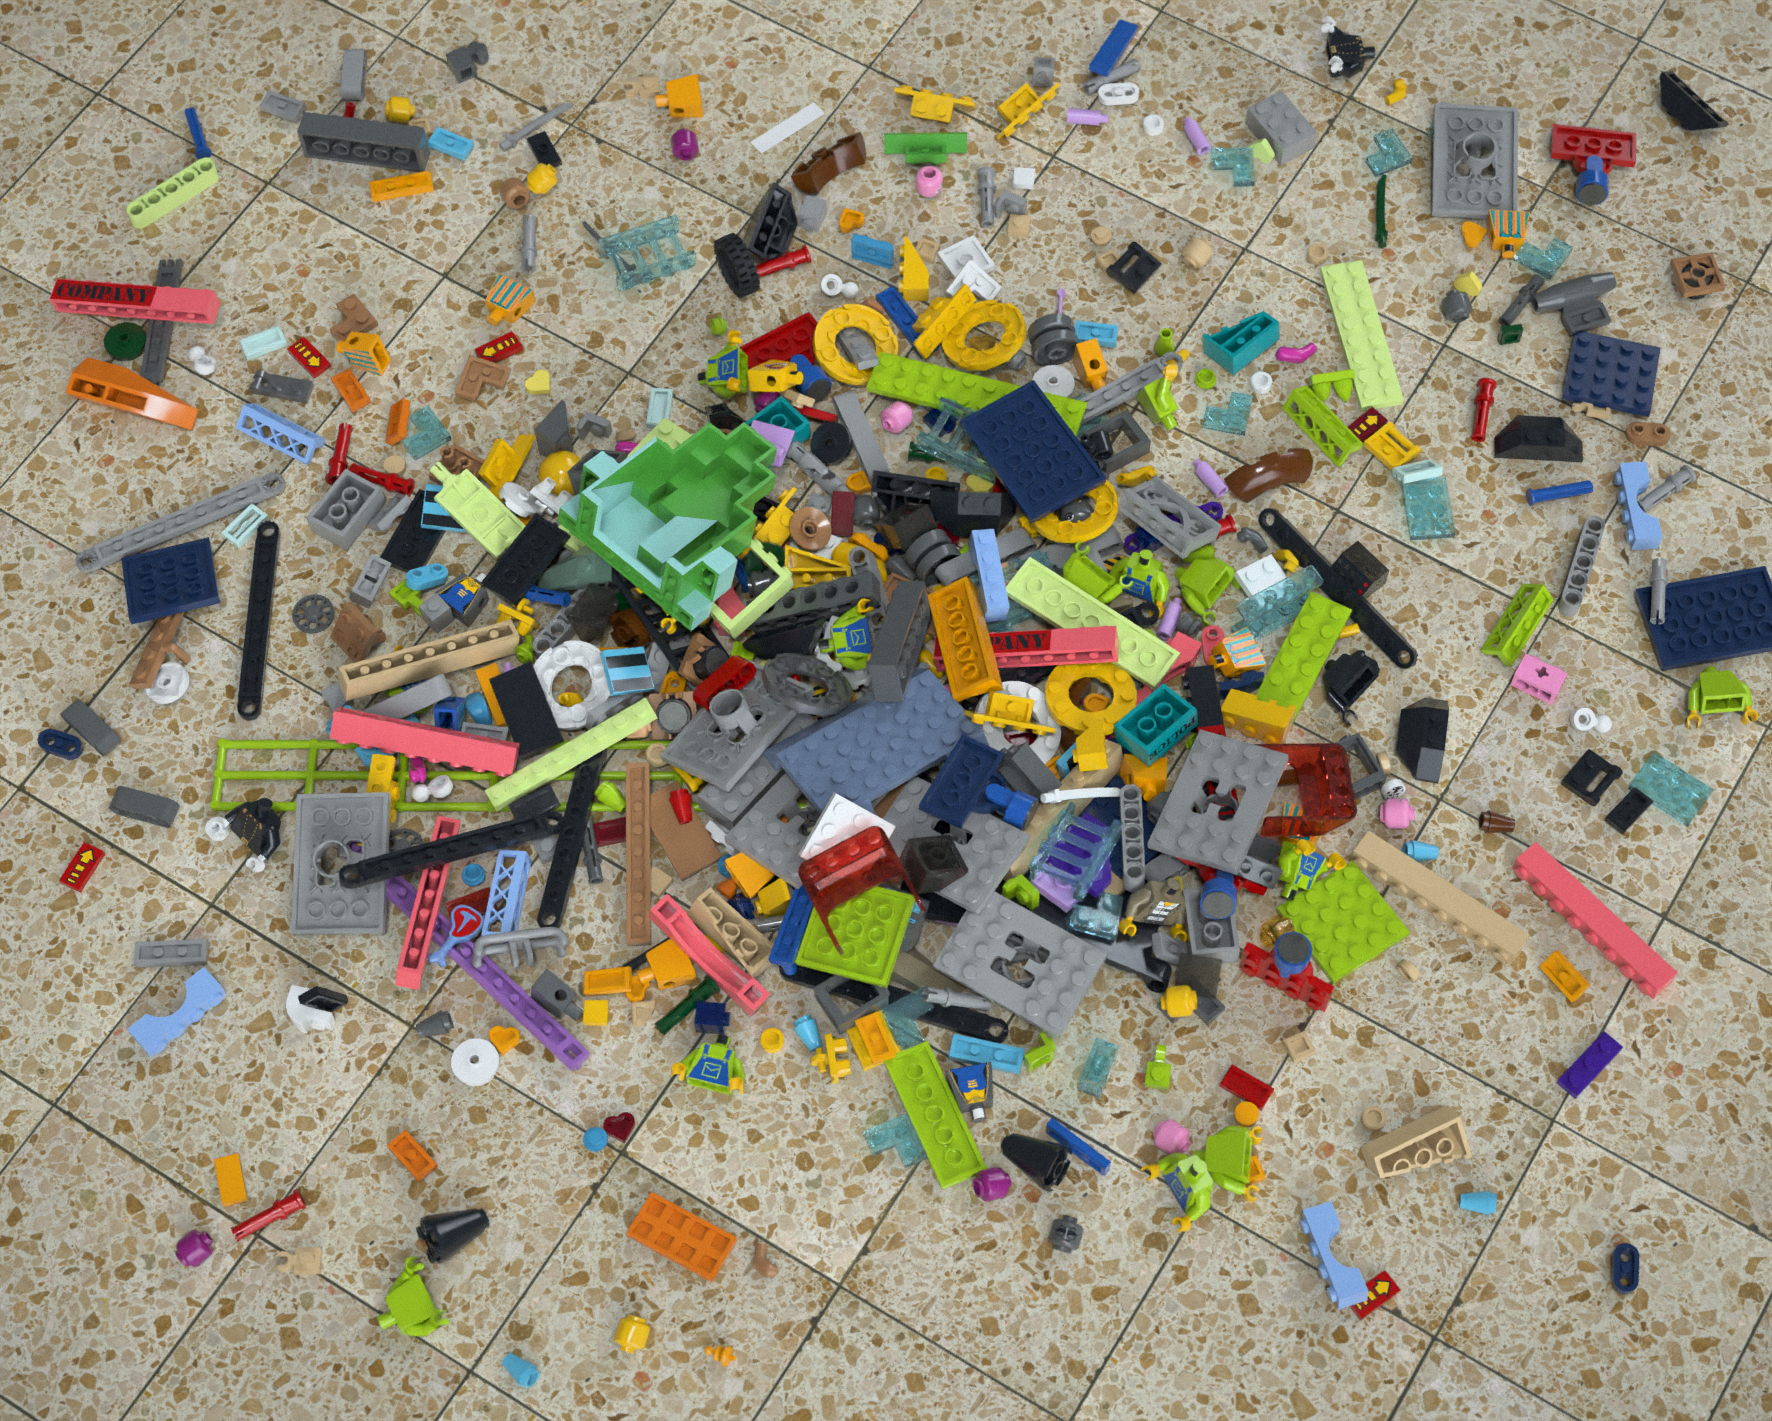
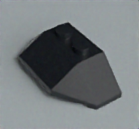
M1673 71L1661 72V104L1667 109L1666 112L1671 117L1677 118L1681 122L1682 128L1687 131L1722 128L1729 125L1726 120L1715 112Z
M775 182L771 184L756 206L743 238V243L747 246V250L762 260H771L784 256L798 224L791 201V193Z
M1517 415L1494 437V458L1583 462V443L1561 417Z
M876 470L873 471L871 494L887 518L908 507L924 524L932 525L937 521L929 513L930 490L960 491V483Z
M930 490L929 513L952 536H970L972 530L994 529L995 536H997L1016 514V503L1008 492Z
M821 616L752 634L742 643L743 648L766 661L768 659H775L777 654L782 653L810 655V651L818 644L826 618Z
M1425 697L1401 709L1396 753L1411 772L1412 777L1417 781L1439 783L1449 717V704L1446 700Z

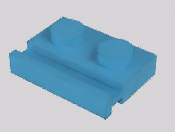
M853 235L851 239L853 259L892 269L894 265V245L886 241L869 238L865 235Z

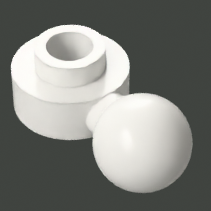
M835 274L826 275L820 282V289L827 296H834L842 292L844 297L853 299L859 292V288L854 282L842 284L841 279ZM828 282L833 283V289L827 287Z
M200 346L190 348L188 356L194 362V370L201 375H208L215 371L216 360L214 358L206 356L205 350Z
M1577 708L1570 716L1572 727L1580 731H1587L1594 727L1597 732L1605 733L1612 726V721L1608 716L1598 715L1595 717L1593 711L1588 708ZM1580 715H1582L1583 721L1581 723L1578 720Z
M441 775L434 778L428 786L424 784L415 785L411 794L417 802H425L431 794L435 798H444L451 793L453 783L447 775Z

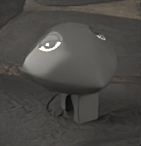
M1079 497L1063 506L1061 521L1067 520L1072 523H1077L1078 520L1084 521L1091 516V513L1093 514L1094 509L1088 501Z

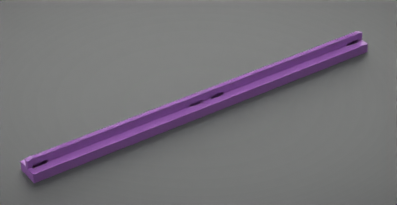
M358 842L350 843L349 847L353 852L362 854V847L357 845ZM402 876L388 879L387 898L410 919L417 890ZM439 912L432 940L441 947L451 930V923ZM440 928L442 931L446 933V935H444L438 929ZM470 940L457 944L462 950L453 945L447 953L448 956L569 1070L573 1071L575 1068L579 1070L582 1067V1063L590 1055V1052L490 958L487 956L482 957V966L475 968L472 963L474 944ZM568 1050H570V1051H571L573 1054H575L577 1057L575 1058L574 1056H572V1055L568 1052Z

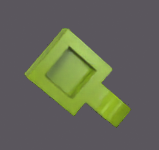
M406 579L388 592L390 598L404 610L411 606L414 612L422 617L419 606L424 603L419 599L421 593L420 591L408 588L405 584Z
M1157 1044L1155 1061H1147L1144 1087L1162 1090L1169 1089L1172 1064L1164 1063L1166 1045Z

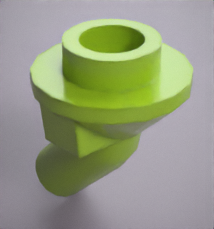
M527 635L525 643L523 642L515 648L516 658L523 664L530 661L534 662V637L532 635Z

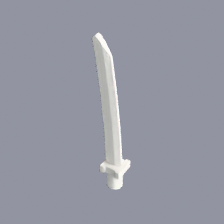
M1117 787L1064 791L1055 789L1041 794L1040 799L1042 803L1050 802V804L1069 799L1120 797V789Z

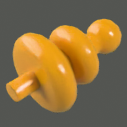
M708 1345L704 1349L705 1354H712L714 1361H720L722 1366L726 1367L730 1364L731 1360H736V1356L733 1355L732 1346L728 1345L723 1348V1346L718 1345L714 1349Z

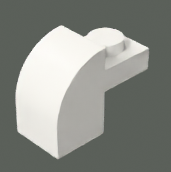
M292 985L286 1000V1010L294 1026L306 1034L310 1025L317 1030H325V1028L333 1030L336 1021L332 1013L300 1004L298 996L310 989Z

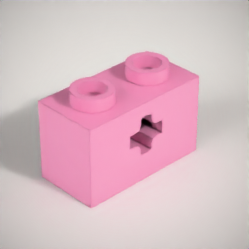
M1525 654L1514 674L1511 686L1553 705L1568 673L1557 666H1551L1543 662L1536 656Z

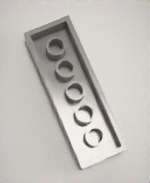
M797 713L766 749L818 720L808 713ZM762 753L729 792L708 783L697 795L699 808L728 830H731L786 772L782 767L775 770Z

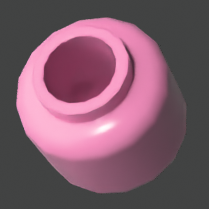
M933 166L921 168L916 175L917 191L925 197L937 196L943 188V174L938 168Z
M899 401L893 402L881 413L882 426L891 433L897 434L902 432L913 421V412L910 406Z
M1389 798L1380 806L1381 823H1385L1388 829H1406L1410 825V820H1415V807L1410 806L1409 801L1405 798Z
M1175 1120L1160 1122L1153 1132L1156 1147L1168 1155L1175 1152L1185 1153L1190 1147L1189 1130Z

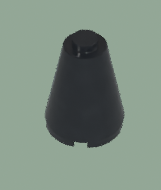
M1012 1133L1010 1136L1007 1135L1001 1143L1002 1154L1047 1192H1052L1053 1189L1050 1187L1054 1184L1058 1186L1062 1182L1069 1169L1071 1161L1067 1159L1068 1153L1072 1155V1149L1066 1145Z

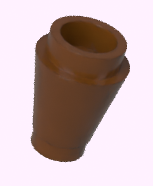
M1488 810L1487 812H1481L1478 827L1484 833L1513 832L1515 829V819Z

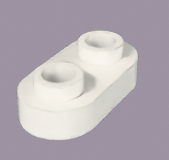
M1134 83L1105 84L1098 91V100L1104 105L1132 104L1139 98V88Z

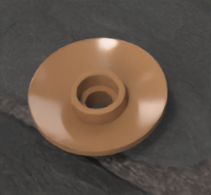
M803 507L792 515L789 522V531L792 539L803 549L818 550L824 547L830 540L832 532L830 521L817 508ZM805 528L810 530V534L805 531Z

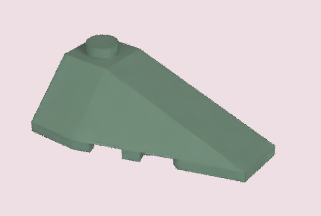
M585 545L546 569L537 579V587L567 592L612 582V566Z

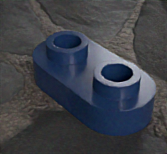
M55 729L42 731L37 739L40 748L44 752L67 760H74L83 752V745L78 737ZM55 741L52 745H48L49 742Z
M1629 1243L1618 1245L1612 1254L1611 1283L1615 1291L1623 1295L1634 1292L1639 1284V1252L1635 1246ZM1621 1255H1626L1629 1261H1623ZM1620 1279H1625L1628 1285H1622Z

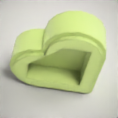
M1266 138L1256 140L1248 147L1249 154L1254 158H1259L1263 163H1270L1275 157V153Z

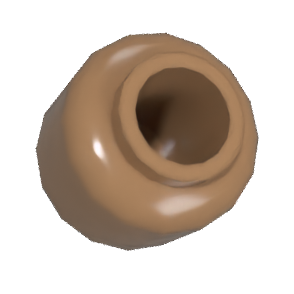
M509 178L500 186L501 198L512 209L523 207L530 198L529 190L519 178Z

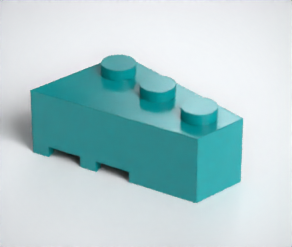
M1265 311L1240 320L1239 324L1230 328L1225 326L1218 333L1213 335L1205 334L1202 336L1203 353L1234 375L1280 339L1279 321Z

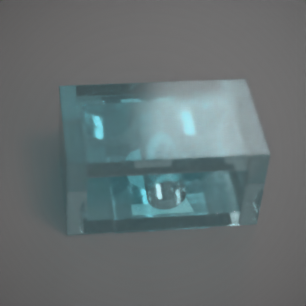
M1096 1037L1079 1079L1078 1091L1101 1099L1118 1056V1045Z

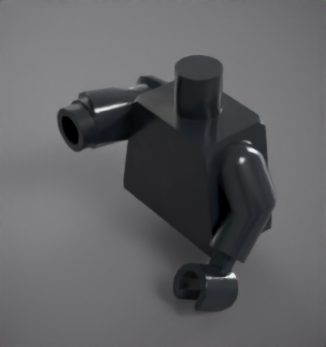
M1357 650L1351 655L1344 653L1336 661L1331 659L1325 664L1326 672L1323 674V678L1327 682L1324 686L1326 699L1338 713H1342V719L1348 725H1351L1347 721L1349 715H1354L1357 720L1358 716L1353 710H1348L1346 706L1351 707L1379 676L1380 668L1377 661L1366 656L1364 650Z

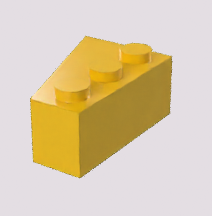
M785 545V567L792 573L791 579L795 585L789 591L795 590L798 587L816 585L819 582L837 580L839 577L853 576L851 566Z
M1231 689L1221 707L1224 726L1242 731L1248 737H1255L1270 747L1281 749L1292 728L1297 706L1290 704L1288 708L1277 705L1276 700L1270 699L1269 702L1257 700V695Z

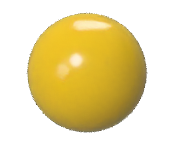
M558 451L549 454L539 467V483L549 477L557 484L552 490L556 496H559L563 490L569 492L573 497L576 496L567 472L581 458L570 451Z

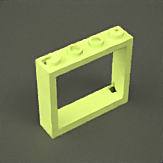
M757 538L751 541V545L748 548L779 578L732 620L714 602L712 603L710 616L733 639L738 637L795 586L789 569L785 566L781 568L777 564V558L771 552L766 553L763 550L764 546Z

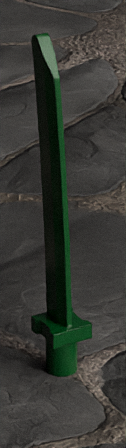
M1385 174L1377 182V230L1375 241H1378L1379 248L1387 246L1386 241L1388 237V230L1385 228Z

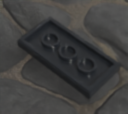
M421 489L418 490L380 558L392 563L390 567L406 573L409 570L427 565L446 530L421 528L425 491Z
M535 513L482 580V585L509 603L517 606L569 540L570 535Z
M531 661L489 679L512 739L515 743H520L518 754L521 760L564 742Z

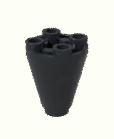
M474 1208L424 1216L420 1219V1226L416 1227V1232L421 1241L424 1240L428 1248L426 1254L430 1263L437 1262L440 1264L447 1261L478 1237L490 1224L484 1209L477 1210Z

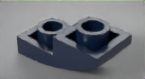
M1249 670L1241 673L1240 681L1227 679L1219 682V699L1225 700L1231 689L1246 693L1259 689L1264 680V672Z

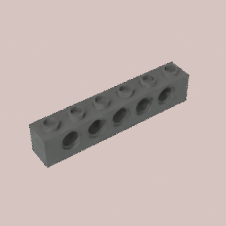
M870 571L860 572L858 575L839 577L833 581L819 582L808 587H798L795 590L788 591L754 621L749 628L756 634L821 616L829 618L832 615H841L857 606L858 602L863 598L871 600L865 604V609L880 606V581ZM753 600L746 601V607H747Z

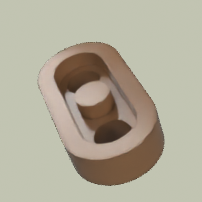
M1632 422L1628 425L1625 432L1627 441L1635 445L1664 446L1668 443L1671 436L1670 429L1661 423Z

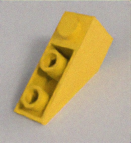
M904 236V245H900V258H904V262L899 264V275H903V280H899V292H903V299L905 301H929V271L909 238Z

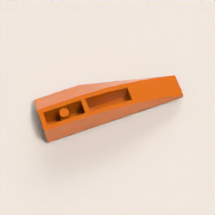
M89 357L72 372L66 389V393L76 399L192 431L199 410L130 369Z

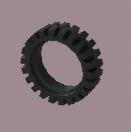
M730 233L715 240L713 247L716 261L719 263L718 267L721 269V274L725 277V281L729 284V288L733 290V293L738 298H742L758 291L760 288L759 274L756 272L758 270L743 240L735 233Z

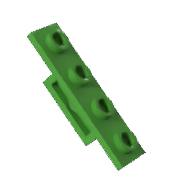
M967 132L884 133L885 154H905V163L914 165L925 162L941 164L942 162H947V153H967Z

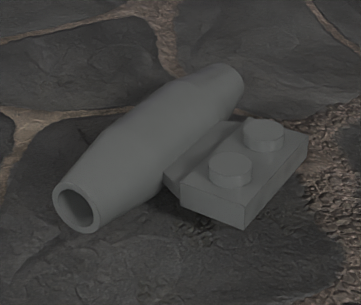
M1612 272L1584 275L1555 284L1531 296L1532 308L1535 312L1563 309L1562 320L1570 336H1573L1576 332H1586L1608 325L1611 322V318L1603 302L1601 303L1597 297L1616 288V278Z

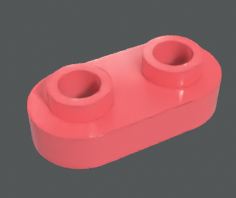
M1215 625L1205 627L1201 635L1203 659L1206 665H1209L1208 659L1213 654L1212 649L1225 638L1223 630ZM1209 634H1216L1217 636L1211 637Z

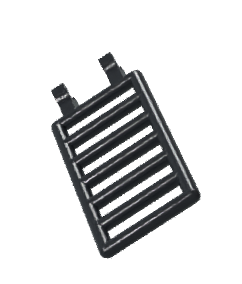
M612 567L613 582L678 676L683 677L678 673L681 665L678 657L685 656L689 645L671 650L665 640L701 630L707 639L715 645L723 647L707 623L702 627H695L692 631L682 626L676 628L673 634H668L666 631L659 632L653 623L660 622L664 618H671V614L667 616L662 611L647 615L642 606L655 603V601L647 595L635 598L630 589L636 586L629 580L624 581L618 571Z

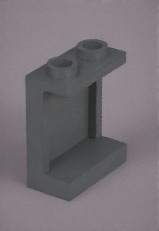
M1256 833L1238 876L1273 889L1283 872L1281 867L1276 866L1275 860L1282 848L1281 843Z

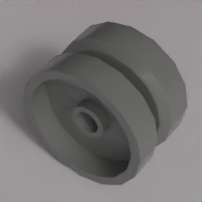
M1045 315L1035 320L1027 330L1028 337L1032 345L1034 359L1038 364L1044 366L1059 365L1073 359L1075 347L1079 341L1073 320L1068 315Z
M941 529L931 530L923 534L909 546L905 553L906 562L912 570L916 571L918 578L921 581H925V585L928 586L940 582L934 572L941 564L962 555L958 548L951 544L952 541L945 531Z

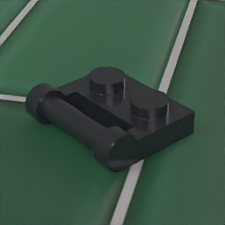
M1132 241L1128 245V250L1114 264H1110L1106 268V273L1135 294L1160 268L1162 263L1137 242ZM1133 255H1137L1139 258L1123 273L1120 269Z
M1588 749L1563 778L1561 785L1589 805L1596 806L1600 802V797L1615 779L1621 777L1623 771L1617 765L1610 764ZM1602 771L1607 774L1593 792L1586 790Z

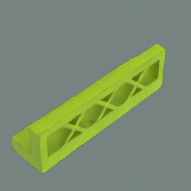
M1307 385L1292 390L1282 409L1337 467L1342 466L1349 454L1359 451L1363 443ZM1294 401L1298 404L1299 413H1296L1290 407ZM1306 416L1312 419V428L1307 425ZM1320 431L1326 433L1327 442L1321 439ZM1334 445H1337L1343 451L1340 457L1335 454Z
M1544 584L1521 585L1480 649L1483 654L1498 655L1504 666L1513 665L1554 600ZM1526 592H1531L1530 595L1524 597ZM1521 608L1520 611L1513 614L1515 610ZM1509 624H1511L1509 628H1507V629H1505L1504 631H1502L1504 627H1506V626H1508ZM1500 641L1497 647H1492L1493 644Z

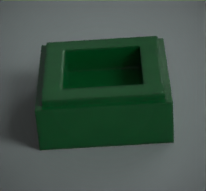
M1522 324L1500 327L1497 337L1498 344L1505 345L1520 342L1523 333Z

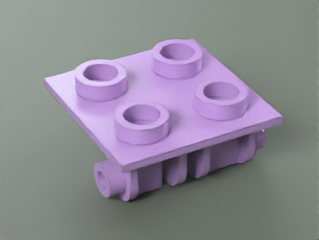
M753 420L751 428H754L757 433L773 443L777 448L772 465L781 468L795 431Z

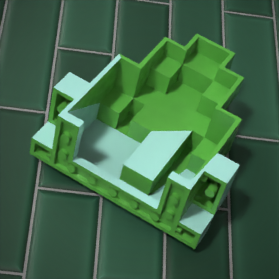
M709 422L675 449L670 448L667 443L656 436L620 464L613 457L601 451L583 465L579 494L560 507L558 523L692 631L710 616L712 603L732 586L738 561L735 557L751 545L757 516L753 513L755 503L771 492L774 487L776 475L768 467L774 463L777 448L745 422L727 435Z

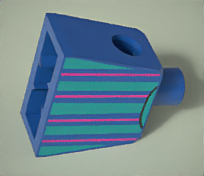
M446 697L438 701L434 707L435 726L461 731L463 722H466L464 698Z

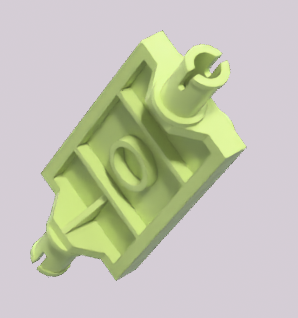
M440 461L437 462V467L433 465L430 472L443 483V489L434 497V500L491 556L498 560L520 534L525 525L467 468L459 475H452Z

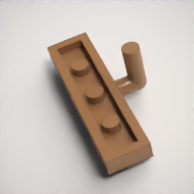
M183 612L158 618L129 683L134 689L152 687L167 652H172L185 664L190 661L191 657L176 643H171L183 617Z

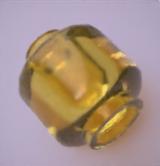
M1283 915L1272 916L1260 926L1259 936L1261 942L1267 948L1273 949L1281 935L1295 932L1294 924Z

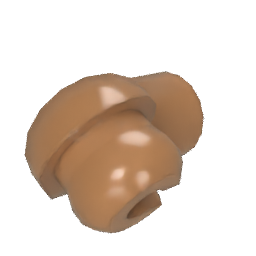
M763 1243L755 1244L754 1268L763 1277L774 1278L778 1274V1267L766 1258L768 1245Z

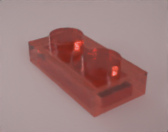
M490 887L446 902L445 906L449 917L453 909L458 905H467L478 911L482 916L486 915L491 891ZM495 903L494 909L497 911L498 909Z

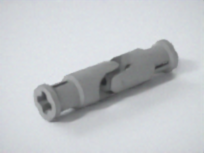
M795 441L790 444L786 456L793 458L798 463V467L810 478L814 479L831 497L833 491L851 492L846 487V483L826 467L812 452H807L802 447L801 442Z

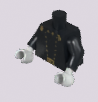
M1329 16L1321 21L1323 24L1321 27L1322 32L1329 33L1326 42V52L1331 78L1339 76L1351 78L1364 69L1365 59H1375V47H1363L1362 38L1359 35H1351L1341 31L1335 26V21Z
M261 798L254 802L246 801L226 814L223 821H213L210 824V829H214L218 825L220 826L219 831L215 835L226 834L228 825L231 824L230 829L258 856V858L251 857L246 862L247 867H254L252 869L254 872L264 870V860L269 859L281 843L279 833L281 819L271 810L273 803L268 798Z

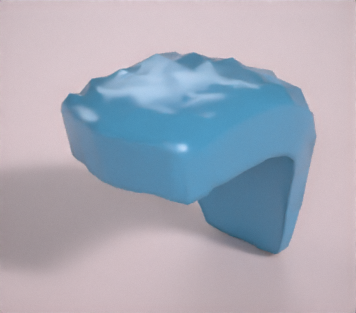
M480 692L467 695L464 698L465 707L475 723L491 725V716L483 695Z

